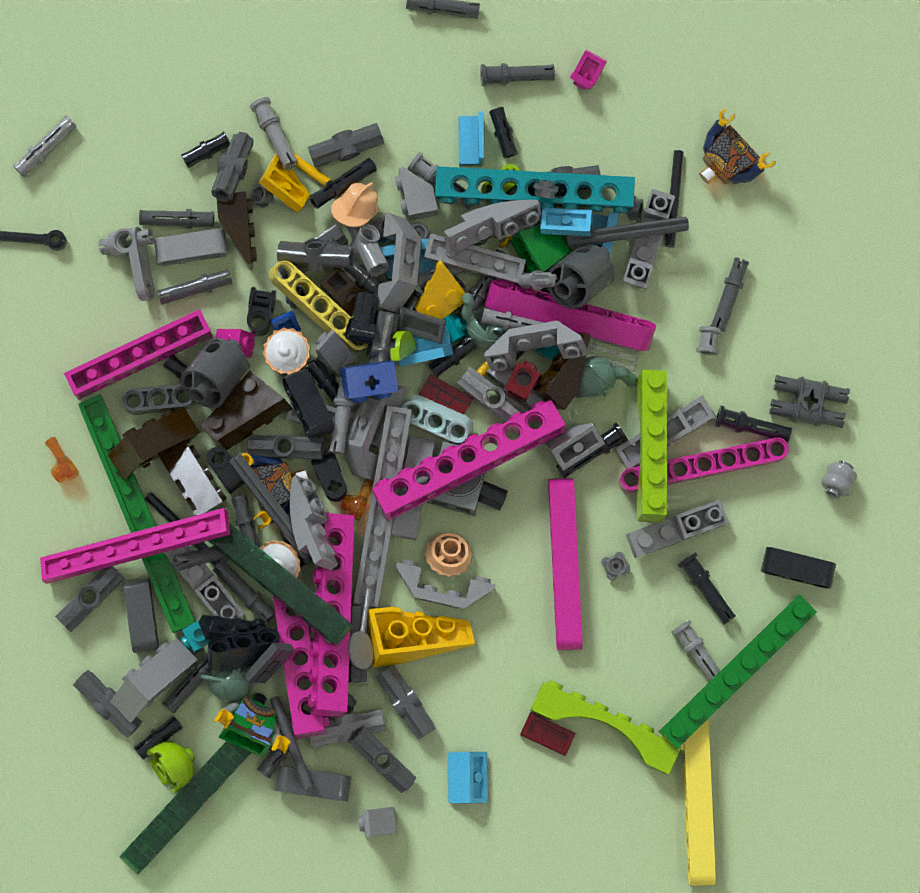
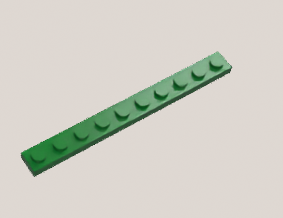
M100 394L78 403L130 532L133 533L155 527V522L134 472L123 481L108 457L121 440L102 395ZM160 553L142 558L172 633H176L195 623L196 621L172 563L166 554Z

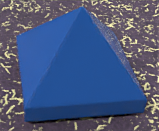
M293 310L270 320L274 330H281L283 327L287 329L294 328L296 331L301 330Z

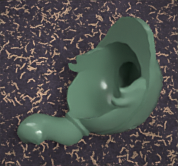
M466 293L461 297L464 302L461 314L467 323L468 335L475 345L483 349H489L507 331L502 330V327L481 323L484 310L474 312V298L470 293Z
M587 357L585 359L580 389L574 398L605 396L604 391L612 388L616 379L622 380L628 386H634L637 382V376L624 367L614 366L603 357Z
M252 665L233 669L231 673H229V670L222 671L216 677L201 675V679L208 682L211 692L218 699L225 702L242 700L243 697L249 694L254 684L248 683L244 677Z

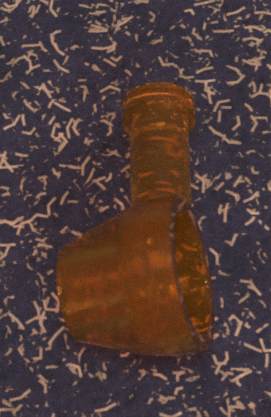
M52 437L45 442V445L49 447L57 460L51 469L52 476L58 483L76 478L79 475L76 466L64 454L57 443L56 437Z
M374 477L373 480L365 479L358 495H345L343 498L341 510L347 515H354V520L359 521L364 514L367 498L373 487Z

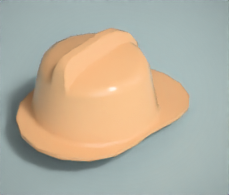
M370 182L367 185L354 183L350 185L346 192L332 204L331 213L339 223L349 227H361L366 224L379 211L377 205L378 194L373 189L374 183Z

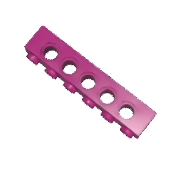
M199 309L65 372L64 375L74 396L79 400L156 364L172 354L175 355L211 338L213 335Z
M301 582L271 587L280 643L291 644L295 650L283 663L295 738L300 739L326 734L325 727L330 726L328 716L305 715L302 712L303 707L308 704V696L310 691L312 692L313 682L307 690H301L298 687L301 680L309 679L311 666L313 667L314 657L310 656L311 643L314 642V638H311L310 635L313 617L312 613L307 614L306 604H310L308 589H303ZM292 606L300 608V612L296 616H289L287 610ZM296 630L304 632L303 638L299 641L291 639V634ZM303 654L308 657V661L304 665L294 663L298 655Z

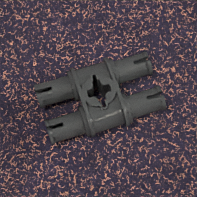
M776 375L774 381L776 383L773 390L794 393L796 401L789 403L772 399L770 404L772 407L769 409L770 415L789 417L793 422L811 423L816 427L826 424L843 428L845 422L843 419H845L846 413L825 410L823 402L830 400L847 404L848 395L850 394L849 388L830 386L824 380L819 382L804 379L803 376L794 379ZM810 395L811 400L815 404L811 405L808 410V403L804 399Z

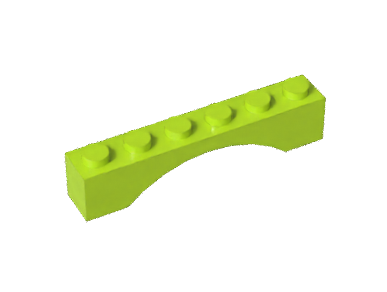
M642 369L637 378V405L640 420L637 521L662 523L667 516V371Z
M552 680L548 684L542 683L530 709L531 711L552 721L562 718L581 717L605 723L619 731L631 742L645 765L666 775L670 774L681 746L675 750L664 737L654 734V728L641 723L640 727L630 723L632 718L620 712L615 716L608 712L609 707L596 701L592 705L585 701L586 696L572 691L571 694L562 691V685Z

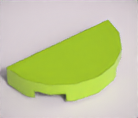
M397 331L393 336L396 342L395 348L390 350L391 361H400L417 350L415 340L410 331Z

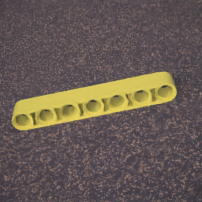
M707 719L682 744L689 886L715 885L716 883L709 719Z

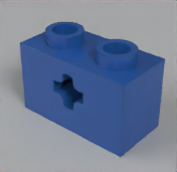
M388 360L340 368L344 397L352 399V402L367 401V396L376 395L377 399L389 398L392 392H398L394 361ZM369 378L374 379V383H371L370 386L365 385V381H368Z

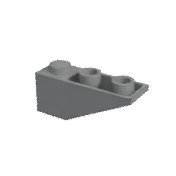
M331 330L328 334L324 332L317 339V347L315 348L317 357L338 378L341 377V367L354 366L357 362L355 355L335 331Z

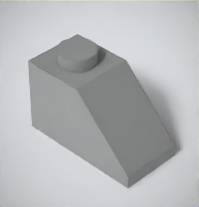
M589 423L565 428V433L544 444L554 461L564 471L605 443L595 425Z

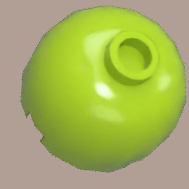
M168 741L162 742L147 751V756L152 755L153 757L149 761L151 767L163 785L169 783L172 787L169 789L171 793L175 794L190 782L194 775L192 761L195 760V757L188 747L183 748L178 743Z

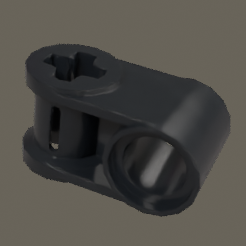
M251 287L247 325L250 333L257 337L264 336L269 332L270 320L272 319L276 303V290L268 292ZM257 318L265 321V324L260 328L252 326V322Z
M216 446L208 451L207 462L218 475V479L224 487L232 494L245 483L229 464L232 457L223 447ZM215 453L219 455L225 454L222 458L224 461L222 464L218 462L213 463L215 460L213 455Z
M328 453L324 455L323 460H311L318 481L321 482L327 498L333 502L343 500L347 495V487L335 454ZM333 484H336L337 487H340L338 494H335L334 491H331Z

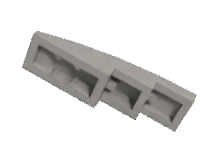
M700 396L667 417V447L716 417L704 396ZM640 433L616 448L627 468L640 464Z
M411 436L404 469L407 467L412 469L420 465L423 459L432 456L435 440ZM422 476L417 479L419 484H427L428 477ZM400 487L399 496H403L407 493V489ZM423 504L395 517L391 536L416 540Z

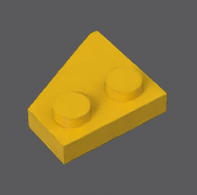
M276 153L267 166L259 184L283 201L286 206L298 213L303 208L310 193L299 181L293 169L287 171V169L283 168Z
M441 260L437 263L431 280H428L424 288V294L419 297L414 308L417 312L444 319L464 304L461 297L466 293Z

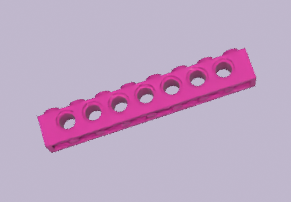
M552 400L547 402L540 401L534 404L531 410L525 413L518 412L503 424H493L487 429V432L479 436L478 434L469 436L465 439V443L457 447L456 445H451L444 449L442 454L436 457L429 456L423 459L420 465L412 469L407 467L398 472V476L390 480L388 478L380 480L372 488L373 496L386 521H389L565 433V423ZM537 421L541 424V427L532 429L528 424ZM510 432H515L519 435V438L510 440L506 435ZM488 443H493L497 448L494 451H487L484 449V446ZM466 454L475 457L472 462H464L461 458ZM444 465H448L452 468V471L445 474L440 472L439 469ZM425 476L430 481L425 485H421L417 482V479ZM400 487L407 489V493L403 496L396 495L394 491Z
M325 512L328 520L321 526L326 531L325 536L335 552L334 557L338 565L337 570L332 569L331 571L317 566L313 574V583L317 584V589L312 598V607L316 608V614L311 622V632H315V638L310 647V656L314 657V663L309 672V681L313 682V688L308 696V706L312 707L311 715L342 717L347 713L348 645L351 622L354 515ZM328 537H334L338 541V546L332 545ZM332 585L335 587L337 594L329 593L326 586ZM326 609L332 610L336 618H329L326 615ZM325 634H331L335 639V643L327 642ZM324 658L332 660L334 668L326 667ZM323 683L330 684L333 688V693L325 692Z

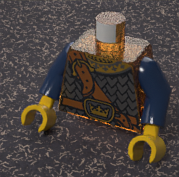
M724 108L719 113V120H716L707 132L703 145L705 153L703 161L707 164V167L699 175L707 184H710L717 177L724 184L729 182L733 184L751 182L764 172V168H771L776 165V161H772L769 165L766 163V157L771 153H764L759 157L730 124L726 126L736 117L735 113L730 119L724 117V112L728 108Z
M242 453L241 455L288 515L290 513L292 478L297 475L308 479L305 469L290 473L288 464L283 463L279 458ZM258 502L261 512L253 519L261 518L264 523L258 528L263 529L268 524L274 522Z

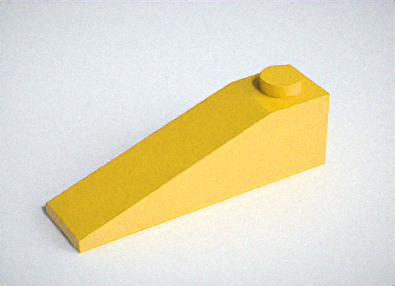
M397 607L368 610V636L371 639L374 650L373 668L398 665L475 645L470 621L446 616L433 617L424 615V612L419 611L411 613L401 611V608Z

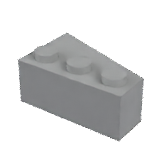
M177 638L170 644L167 642L163 643L155 651L157 655L154 657L151 655L147 656L139 664L141 668L137 671L134 668L131 669L122 678L125 682L110 702L130 723L137 718L142 709L152 705L154 699L171 688L196 663V657Z

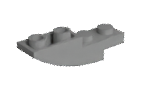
M538 200L507 201L484 206L462 214V223L444 231L446 249L450 254H453L492 235L501 240L541 221L542 218L540 202Z
M295 475L292 478L290 489V517L299 551L311 555L315 565L331 571L338 564L334 557L335 552L325 536L326 531L321 526L328 520L324 511L325 506L318 498L315 484L310 479H304Z
M717 500L666 519L662 523H655L626 534L634 558L728 524L729 521L721 501Z
M190 545L164 553L173 563V556L195 550ZM182 561V562H175V563H173V564H174V565H177V564L183 563V561ZM206 563L179 571L214 616L240 619L245 615Z

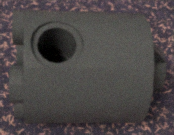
M592 244L579 246L550 268L549 272L555 274L557 279L555 280L556 285L548 287V290L555 301L563 307L570 309L582 307L614 281V266L610 258V252L605 247H598Z
M210 338L182 373L180 379L182 388L193 401L208 408H218L225 402L250 368L246 356L241 351L240 343L234 339L228 341L221 338Z

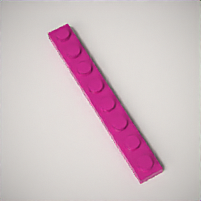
M222 508L41 557L42 581L48 584L230 535L228 511Z

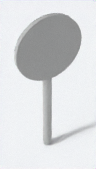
M369 588L366 589L361 629L352 634L348 645L350 659L358 669H367L371 665L374 656L371 639L365 633L371 594Z

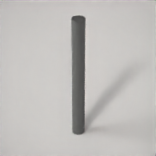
M275 696L270 699L271 706L276 713L275 716L283 736L290 740L288 750L304 791H309L314 788L280 698Z

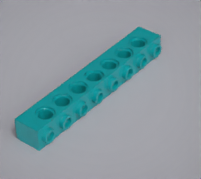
M437 166L435 198L440 199V203L455 204V200H465L466 205H479L480 201L489 202V205L515 200H538L541 209L554 208V205L564 206L563 209L588 207V210H592V212H603V208H612L614 213H628V209L632 210L634 206L635 177ZM459 180H463L468 184L467 190L462 193L454 190V184ZM540 180H549L555 182L554 186H563L567 193L562 198H544L539 196L533 197L527 190L529 186L539 183ZM482 182H489L493 188L490 193L483 194L478 190L479 185ZM507 183L515 184L517 187L516 193L513 195L505 194L503 191L504 185ZM587 187L591 191V196L588 199H581L577 195L579 188ZM610 188L614 190L616 197L611 201L605 200L602 196L604 189Z

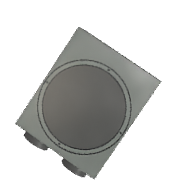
M443 441L439 455L451 445H456L457 447L462 443ZM466 454L461 459L464 462H472L475 457ZM444 465L440 467L439 471L446 474L451 472L452 468ZM486 472L427 501V503L475 516Z

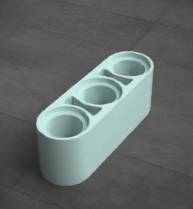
M412 396L402 406V408L410 409V405L413 404L419 408L420 413H411V424L454 443H462L473 431V422L469 417L423 396ZM434 414L441 417V424L433 420L432 416ZM455 425H461L465 429V433L457 432Z

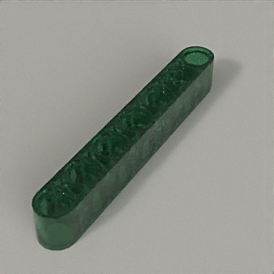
M230 523V535L208 540L218 551L334 646H337L353 628V625L344 616Z
M226 741L191 778L190 782L177 793L126 848L119 858L137 875L141 873L244 762L251 752Z

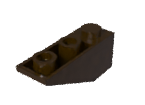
M246 191L235 192L232 200L227 202L217 200L218 219L248 268L253 269V262L257 261L256 247H251V238L255 237L254 223H249V214L253 213L252 199L247 198Z
M333 268L319 281L320 287L339 307L352 317L356 293L362 291L341 268Z
M576 332L581 335L586 348H588L590 335L588 333ZM561 352L552 359V365L538 378V384L533 391L545 402L552 400L556 409L565 410L579 392L586 356L563 359Z

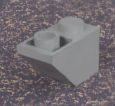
M404 167L399 168V176H396L395 180L397 190H402L404 199L400 200L403 215L408 214L409 221L438 215L433 186Z
M394 807L363 810V816H359L360 832L365 831L366 837L397 833Z

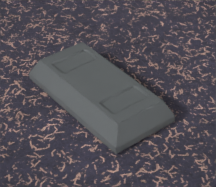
M400 307L397 330L410 331L414 336L443 344L445 320Z

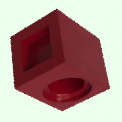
M518 361L504 388V392L526 403L541 373L537 371L538 367L527 361L524 364ZM521 374H525L530 378V383L526 386H521L517 383L516 378Z

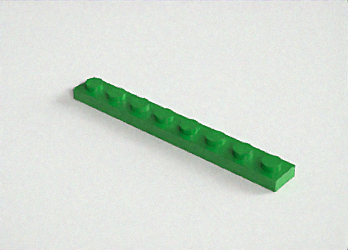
M799 594L658 732L677 750L800 630L817 611Z

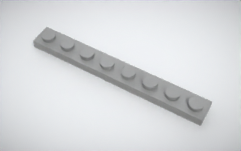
M388 405L386 407L373 488L380 480L385 478L390 480L398 476V472L402 470L412 413L411 409ZM397 488V489L394 491V493H395L396 495L398 494V489H399V488ZM373 491L353 603L364 605L366 589L369 588L371 590L369 606L378 607L393 519L386 521L373 496Z

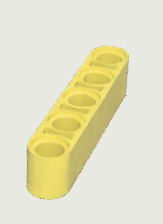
M280 261L270 269L269 279L272 284L327 334L331 330L335 331L352 353L368 346V344L364 343L355 346L351 340L345 339L346 327L349 319L352 317L292 263ZM278 268H283L287 272V279H281L278 276ZM296 285H302L305 288V296L298 295ZM315 301H319L323 304V313H319L315 310ZM334 318H338L342 322L341 330L333 326Z

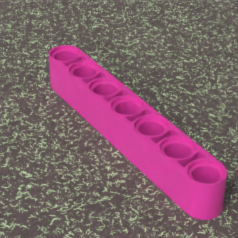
M502 280L491 281L485 303L489 309L502 313L509 311L512 312L511 315L544 323L559 321L574 332L588 333L592 338L640 351L649 350L656 329V325L648 320L586 303L580 308H566L557 303L550 293L532 288L523 289L517 284Z
M772 438L667 460V485L777 463L786 457L789 446L782 438ZM773 444L779 445L782 449L781 456H774L770 451V446ZM749 449L755 450L758 454L757 461L748 460L746 451ZM728 454L732 456L734 464L732 466H725L721 460L722 455ZM698 460H706L710 465L709 470L701 471L697 466ZM676 464L682 465L685 468V475L676 476L673 472V466ZM640 466L628 468L621 474L619 486L624 492L633 493L638 491ZM628 474L634 475L637 479V485L633 487L627 486L624 482V477Z
M574 478L548 479L557 651L582 650Z

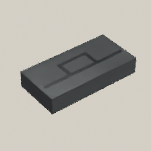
M272 643L245 673L246 681L248 683H266L295 651L292 645Z

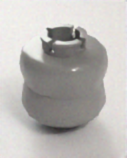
M840 460L839 463L833 462L829 464L827 474L821 482L823 488L826 489L825 493L839 499L840 496L845 497L850 494L851 487L857 479V473L853 470L854 467L850 463Z

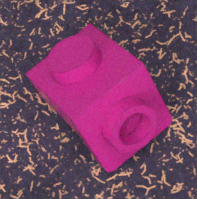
M586 49L570 79L574 80L573 84L580 89H592L608 61Z
M217 329L216 338L238 341L242 347L241 351L246 358H252L255 346V335L242 329Z

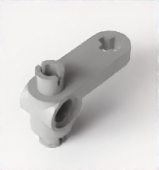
M140 227L122 228L109 233L107 239H100L98 245L105 247L99 248L102 255L112 253L114 257L129 254L137 296L141 301L151 300L154 298V286L146 245L154 244L155 238L148 237L153 236L154 233L150 228L143 231ZM130 235L132 243L127 247L126 238Z

